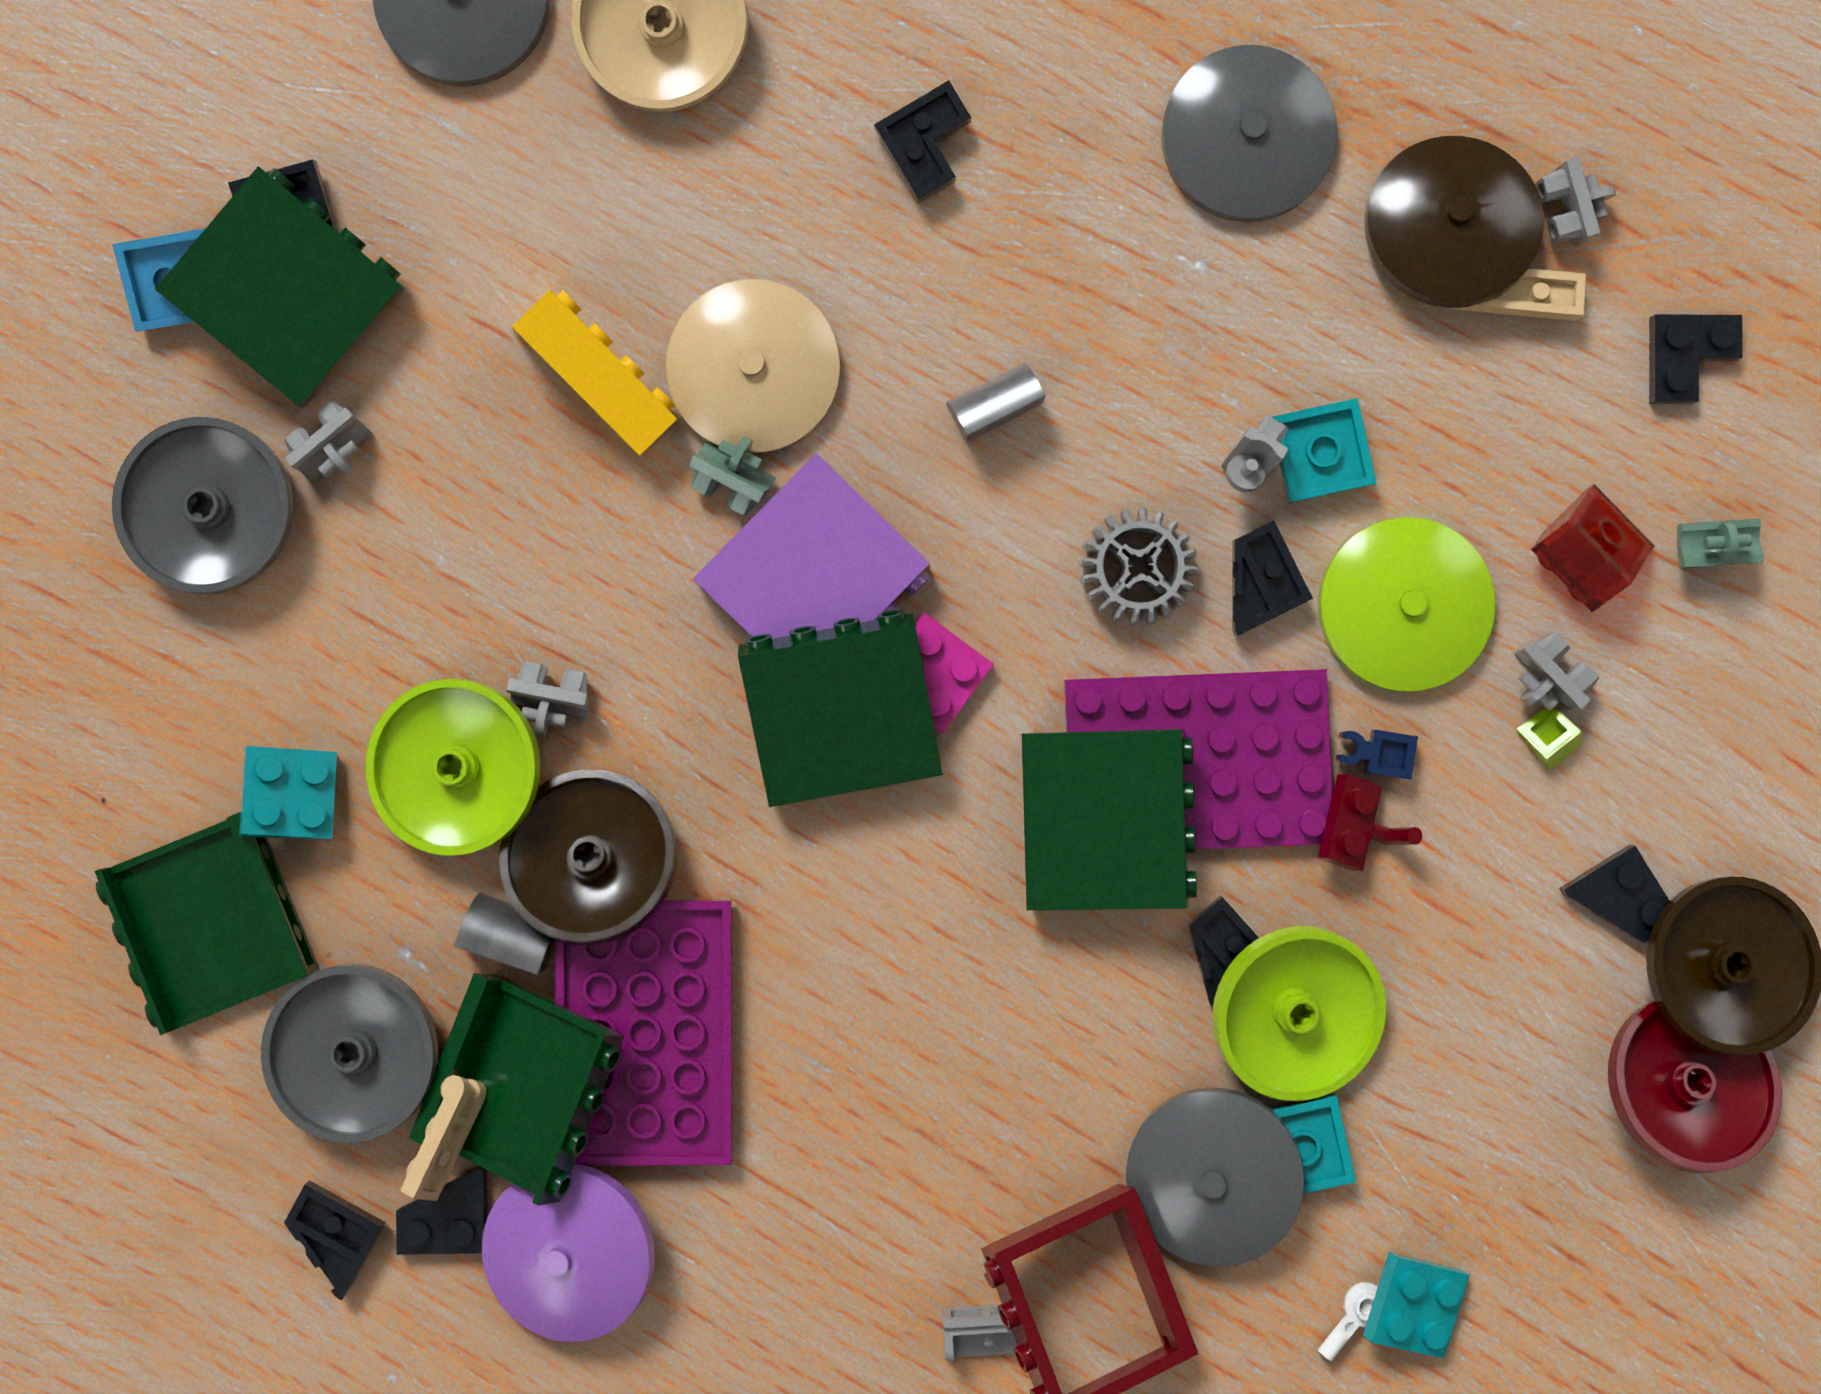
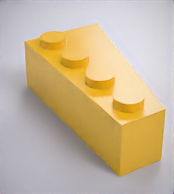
M550 289L512 328L640 456L677 420L670 412L676 405L658 387L650 392L639 380L645 373L627 355L619 360L608 349L613 343L611 338L596 323H593L588 328L576 316L582 309L566 292L562 290L556 296Z

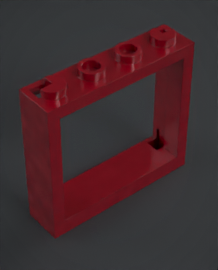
M1117 1184L981 1248L986 1261L983 1263L986 1270L984 1276L990 1287L996 1288L1002 1303L997 1306L999 1316L1006 1329L1013 1331L1018 1345L1013 1349L1015 1358L1022 1371L1029 1373L1034 1388L1030 1389V1394H1062L1012 1261L1112 1213L1163 1346L1068 1394H1120L1199 1354L1134 1187Z

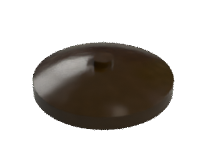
M1441 136L1430 138L1408 147L1393 158L1383 169L1373 186L1367 202L1364 223L1365 236L1369 251L1377 267L1391 284L1400 291L1420 302L1446 308L1470 307L1499 297L1513 287L1525 274L1533 262L1542 241L1544 230L1543 206L1532 178L1524 167L1510 154L1491 143L1476 138Z
M585 769L564 773L538 786L535 800L525 819L508 837L501 841L499 849L501 882L516 912L543 935L556 941L574 945L607 943L624 937L642 926L653 916L666 898L671 888L677 865V845L674 830L657 799L646 788L631 778L619 773L598 769Z
M1721 877L1698 882L1681 891L1665 906L1651 931L1646 962L1652 995L1669 1024L1695 1045L1713 1052L1732 1055H1751L1766 1052L1779 1047L1795 1036L1809 1020L1816 1007L1821 992V949L1818 938L1809 919L1801 908L1785 893L1774 886L1746 877Z

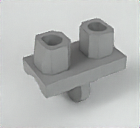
M1579 157L1565 161L1554 172L1536 182L1542 204L1561 199L1565 214L1551 217L1548 220L1547 228L1551 242L1573 241L1575 247L1588 243L1590 238L1600 234L1597 220L1608 216L1604 201L1616 195L1614 186L1600 188L1596 174L1584 177Z
M329 401L318 410L317 418L323 426L313 435L306 429L300 428L295 429L284 438L290 452L285 459L292 468L300 471L312 483L321 475L327 478L337 468L347 476L353 473L355 468L348 459L360 450L357 445L372 434L367 425L346 407L343 409L334 401Z
M1267 415L1261 420L1257 429L1249 426L1221 465V467L1226 469V478L1235 490L1240 492L1256 490L1282 461L1289 449L1281 444L1288 430L1287 426Z
M1556 632L1545 635L1535 643L1523 644L1514 653L1539 679L1537 680L1528 670L1519 676L1518 679L1528 689L1520 700L1527 707L1539 700L1550 710L1558 703L1549 692L1550 690L1568 710L1574 707L1583 709L1591 701L1587 694L1596 684L1599 676L1584 662L1576 663L1567 673L1556 664L1570 650L1569 645Z
M524 661L517 679L509 678L506 691L510 693V700L516 706L523 707L522 713L526 719L535 722V735L545 737L550 725L565 728L567 716L588 720L591 708L587 693L588 679L585 672L571 669L564 670L559 688L545 685L548 676L546 666L540 663Z

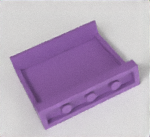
M815 453L693 580L751 636L771 634L772 639L790 636L789 632L799 627L815 626L816 631L834 628L833 624L842 619L859 618L861 623L877 620V615L882 612L899 610L894 603L902 594L907 591L913 596L930 578L925 573L930 567V563L834 469Z

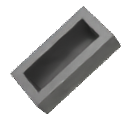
M1023 363L948 401L946 405L965 442H968L1043 404L1046 394L1030 367Z
M478 893L464 917L454 947L538 975L546 968L555 940L543 935L529 925L516 912L511 903Z

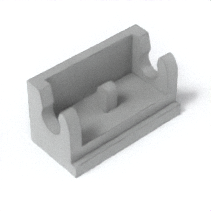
M998 1305L942 1308L945 1361H954V1357L1014 1354L1013 1349L1018 1345L1013 1331H1008L1004 1326L998 1313Z

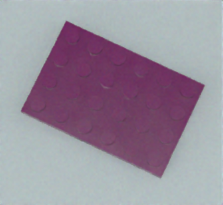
M1327 669L1064 680L1066 732L1184 729V738H1192L1193 764L1185 765V782L1194 783V809H1186L1187 827H1195L1196 849L1321 844L1332 798Z
M664 900L653 916L642 926L614 941L596 945H574L555 940V1002L625 1035L620 1047L622 1050L621 1059L617 1067L610 1072L604 1087V1102L599 1111L593 1115L587 1131L589 1134L588 1143L584 1151L577 1156L575 1164L584 1166L732 1165V900Z

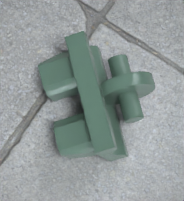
M743 437L738 446L723 440L718 448L706 442L699 453L693 455L689 467L694 469L691 482L692 489L710 496L715 493L719 483L733 489L727 505L730 509L742 515H747L755 504L764 498L772 488L776 477L759 469L762 459L749 453L753 440L747 437Z
M1760 518L1678 524L1677 549L1680 568L1764 562L1760 547Z

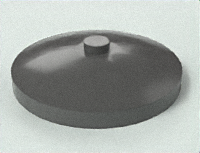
M373 0V7L384 39L400 60L410 69L429 80L441 84L475 86L507 75L526 60L543 34L549 12V0Z
M1260 45L1233 46L1203 58L1189 69L1178 82L1163 116L1161 131L1162 151L1165 163L1174 182L1195 205L1210 214L1227 220L1238 222L1264 221L1293 210L1303 203L1321 183L1335 153L1337 142L1336 115L1326 88L1315 73L1303 62L1288 53L1271 47Z
M191 417L160 426L133 447L121 465L116 477L112 496V515L116 534L123 549L131 561L144 574L156 582L175 590L196 594H215L246 585L261 575L278 557L288 538L292 524L293 495L283 464L275 452L261 438L229 421L210 417Z
M335 965L318 970L300 979L277 1001L268 1017L262 1036V1071L274 1102L281 1112L297 1127L317 1138L331 1142H365L381 1137L401 1126L420 1108L431 1086L438 1065L437 1034L425 1004L415 991L400 978L385 970L369 965Z
M1200 1088L1180 1093L1168 1099L1153 1110L1144 1120L1129 1151L1126 1182L1127 1186L1136 1189L1155 1241L1161 1247L1175 1256L1192 1263L1214 1267L1232 1266L1249 1262L1262 1256L1286 1236L1295 1222L1301 1207L1304 1191V1167L1301 1153L1291 1131L1282 1119L1268 1106L1247 1094L1235 1090Z

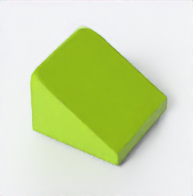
M1555 706L1550 710L1544 707L1517 729L1520 736L1549 770L1573 753L1583 743L1581 731Z

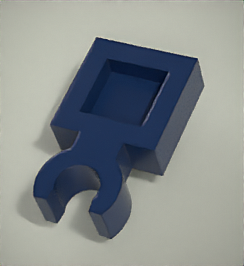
M1371 729L1370 739L1365 741L1363 736L1357 732H1340L1339 738L1353 741L1355 750L1349 756L1336 755L1335 760L1343 764H1355L1364 759L1366 760L1365 773L1411 780L1418 736Z

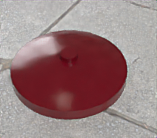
M1655 1001L1647 1003L1631 1014L1623 1023L1613 1041L1608 1061V1084L1614 1108L1632 1139L1659 1162L1685 1172L1714 1173L1732 1169L1748 1162L1769 1142L1778 1124L1782 1106L1781 1077L1772 1050L1751 1055H1732L1704 1049L1678 1033L1663 1016Z

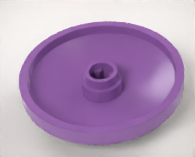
M574 1164L571 1171V1186L560 1202L536 1205L532 1203L535 1194L515 1184L510 1185L493 1205L486 1220L482 1238V1259L485 1274L490 1288L501 1306L514 1320L526 1329L542 1337L563 1342L592 1340L604 1336L619 1327L633 1314L646 1296L655 1266V1246L651 1227L644 1211L634 1196L611 1176L589 1166Z

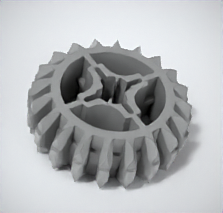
M1141 507L1138 510L1137 521H1133L1129 509H1123L1120 516L1121 525L1118 524L1112 515L1107 516L1104 520L1109 529L1108 533L1098 526H1095L1091 531L1100 543L1096 544L1086 541L1083 544V549L1094 554V557L1079 560L1080 567L1092 568L1093 572L1092 574L1082 576L1080 578L1081 584L1095 582L1097 587L1087 594V598L1093 600L1101 594L1105 601L1099 606L1098 611L1103 614L1111 605L1117 608L1113 614V621L1115 622L1122 620L1125 611L1130 612L1129 622L1131 626L1139 624L1140 613L1143 612L1149 625L1155 624L1157 618L1155 609L1157 608L1164 618L1171 617L1173 615L1172 609L1167 602L1171 601L1178 607L1184 606L1186 601L1177 591L1180 589L1184 592H1192L1195 586L1191 582L1183 580L1184 575L1192 576L1198 573V567L1185 566V560L1197 556L1196 550L1189 549L1183 552L1180 545L1190 540V535L1185 533L1176 539L1171 534L1179 526V522L1176 520L1169 523L1166 528L1160 526L1164 519V513L1161 511L1154 515L1152 522H1148V512L1145 507ZM1128 532H1144L1155 537L1141 550L1133 549L1127 544L1123 545L1116 539V537ZM1164 546L1168 549L1173 564L1170 584L1164 580V576L1156 566L1157 557ZM1106 550H1109L1114 555L1113 558L1117 560L1121 567V575L1112 588L1107 583L1103 569ZM1152 550V554L1146 560L1148 565L1144 567L1149 569L1148 576L1140 573L1136 577H1132L1125 584L1124 581L1131 574L1128 570L1132 567V565H1128L1129 557L1136 561ZM1137 583L1144 584L1150 589H1155L1161 594L1156 600L1144 603L1132 602L1122 598L1124 593L1133 584Z

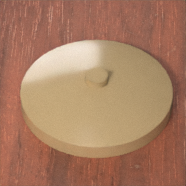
M573 0L571 28L574 44L584 67L607 93L622 103L638 109L653 112H669L685 109L704 101L727 82L739 64L745 48L748 32V14L745 0Z
M745 279L715 287L703 294L688 307L676 324L669 341L666 355V377L676 408L687 424L698 435L717 447L720 446L723 440L738 446L742 438L747 437L753 440L749 453L752 455H762L778 452L799 443L809 436L825 419L833 405L839 387L840 357L832 328L821 311L808 298L793 288L777 282L762 279Z

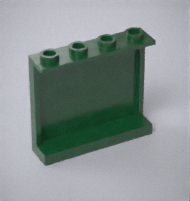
M258 166L158 284L155 290L296 405L305 407L315 395L313 392L396 293H401L404 287L396 281L401 273L382 257L374 263L361 251L366 244L345 227L339 234L327 224L326 221L331 215L314 200L309 198L303 204L290 192L295 185L278 170L273 168L267 174Z
M890 610L878 614L877 620L860 623L859 618H847L836 621L833 624L834 628L816 631L815 626H804L791 630L789 632L790 636L772 639L771 634H760L747 638L745 640L746 644L739 645L738 660L769 807L943 775L913 613L904 614L903 610Z
M1184 729L1022 733L1027 911L1187 909L1189 898H1197L1196 871H1188V853H1196L1195 827H1187L1186 809H1194V783L1185 782V765L1193 764L1192 738H1184Z
M240 812L227 817L223 822L112 867L94 871L98 879L96 882L97 894L101 902L109 907L114 919L112 923L114 937L126 949L131 962L128 965L130 977L136 986L141 987L147 1002L145 1004L146 1017L149 1023L158 1029L160 1036L320 970L267 837L239 836Z
M474 973L409 1139L422 1145L425 1139L426 1127L436 1115L443 1101L441 1086L447 1077L455 1075L481 1081L486 1087V1097L459 1156L535 1194L532 1203L536 1205L560 1202L571 1186V1171L577 1156L584 1151L588 1143L589 1134L587 1131L593 1115L599 1111L604 1102V1087L610 1072L617 1067L621 1059L622 1050L620 1047L625 1035L497 974Z

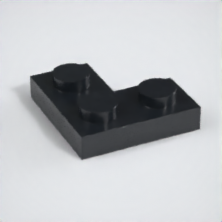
M948 80L874 124V130L918 203L956 182L955 174L936 143L971 123V116Z
M1655 314L1649 318V404H1694L1699 402V361H1737L1742 359V315Z

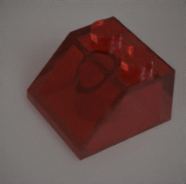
M1593 484L1544 530L1531 550L1537 555L1540 564L1548 571H1552L1567 586L1569 593L1575 600L1583 603L1591 612H1594L1632 584L1655 545Z

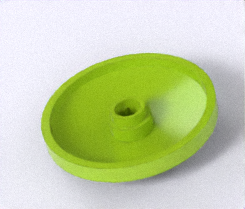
M1403 517L1384 520L1350 537L1337 550L1328 563L1318 595V615L1321 630L1326 643L1336 659L1344 668L1360 680L1372 686L1390 691L1411 692L1427 690L1443 685L1462 674L1473 664L1484 649L1490 637L1495 618L1496 601L1494 586L1489 570L1480 554L1469 541L1453 529L1441 523L1422 518Z
M441 679L415 686L403 693L388 706L371 734L366 753L365 772L372 803L383 822L396 836L419 850L437 855L456 856L490 848L508 837L521 824L535 800L539 786L541 765L540 753L534 732L522 711L508 697L498 690L476 681Z
M1314 926L1282 928L1268 933L1248 945L1236 956L1225 971L1218 985L1213 1004L1212 1023L1215 1041L1220 1054L1229 1068L1246 1085L1260 1094L1286 1101H1304L1319 1098L1338 1090L1354 1079L1372 1058L1384 1031L1387 1010L1386 995L1381 977L1375 965L1360 948L1345 937L1331 930Z

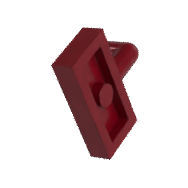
M1337 774L1318 859L1352 871H1363L1370 839L1385 845H1417L1422 841L1423 835L1418 827L1389 828L1374 822L1382 787L1350 774Z

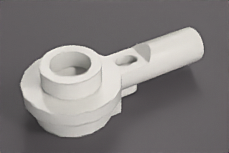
M1361 1282L1353 1285L1347 1291L1344 1297V1305L1342 1306L1346 1315L1317 1349L1329 1361L1335 1358L1360 1326L1366 1327L1378 1288L1377 1285L1370 1282Z

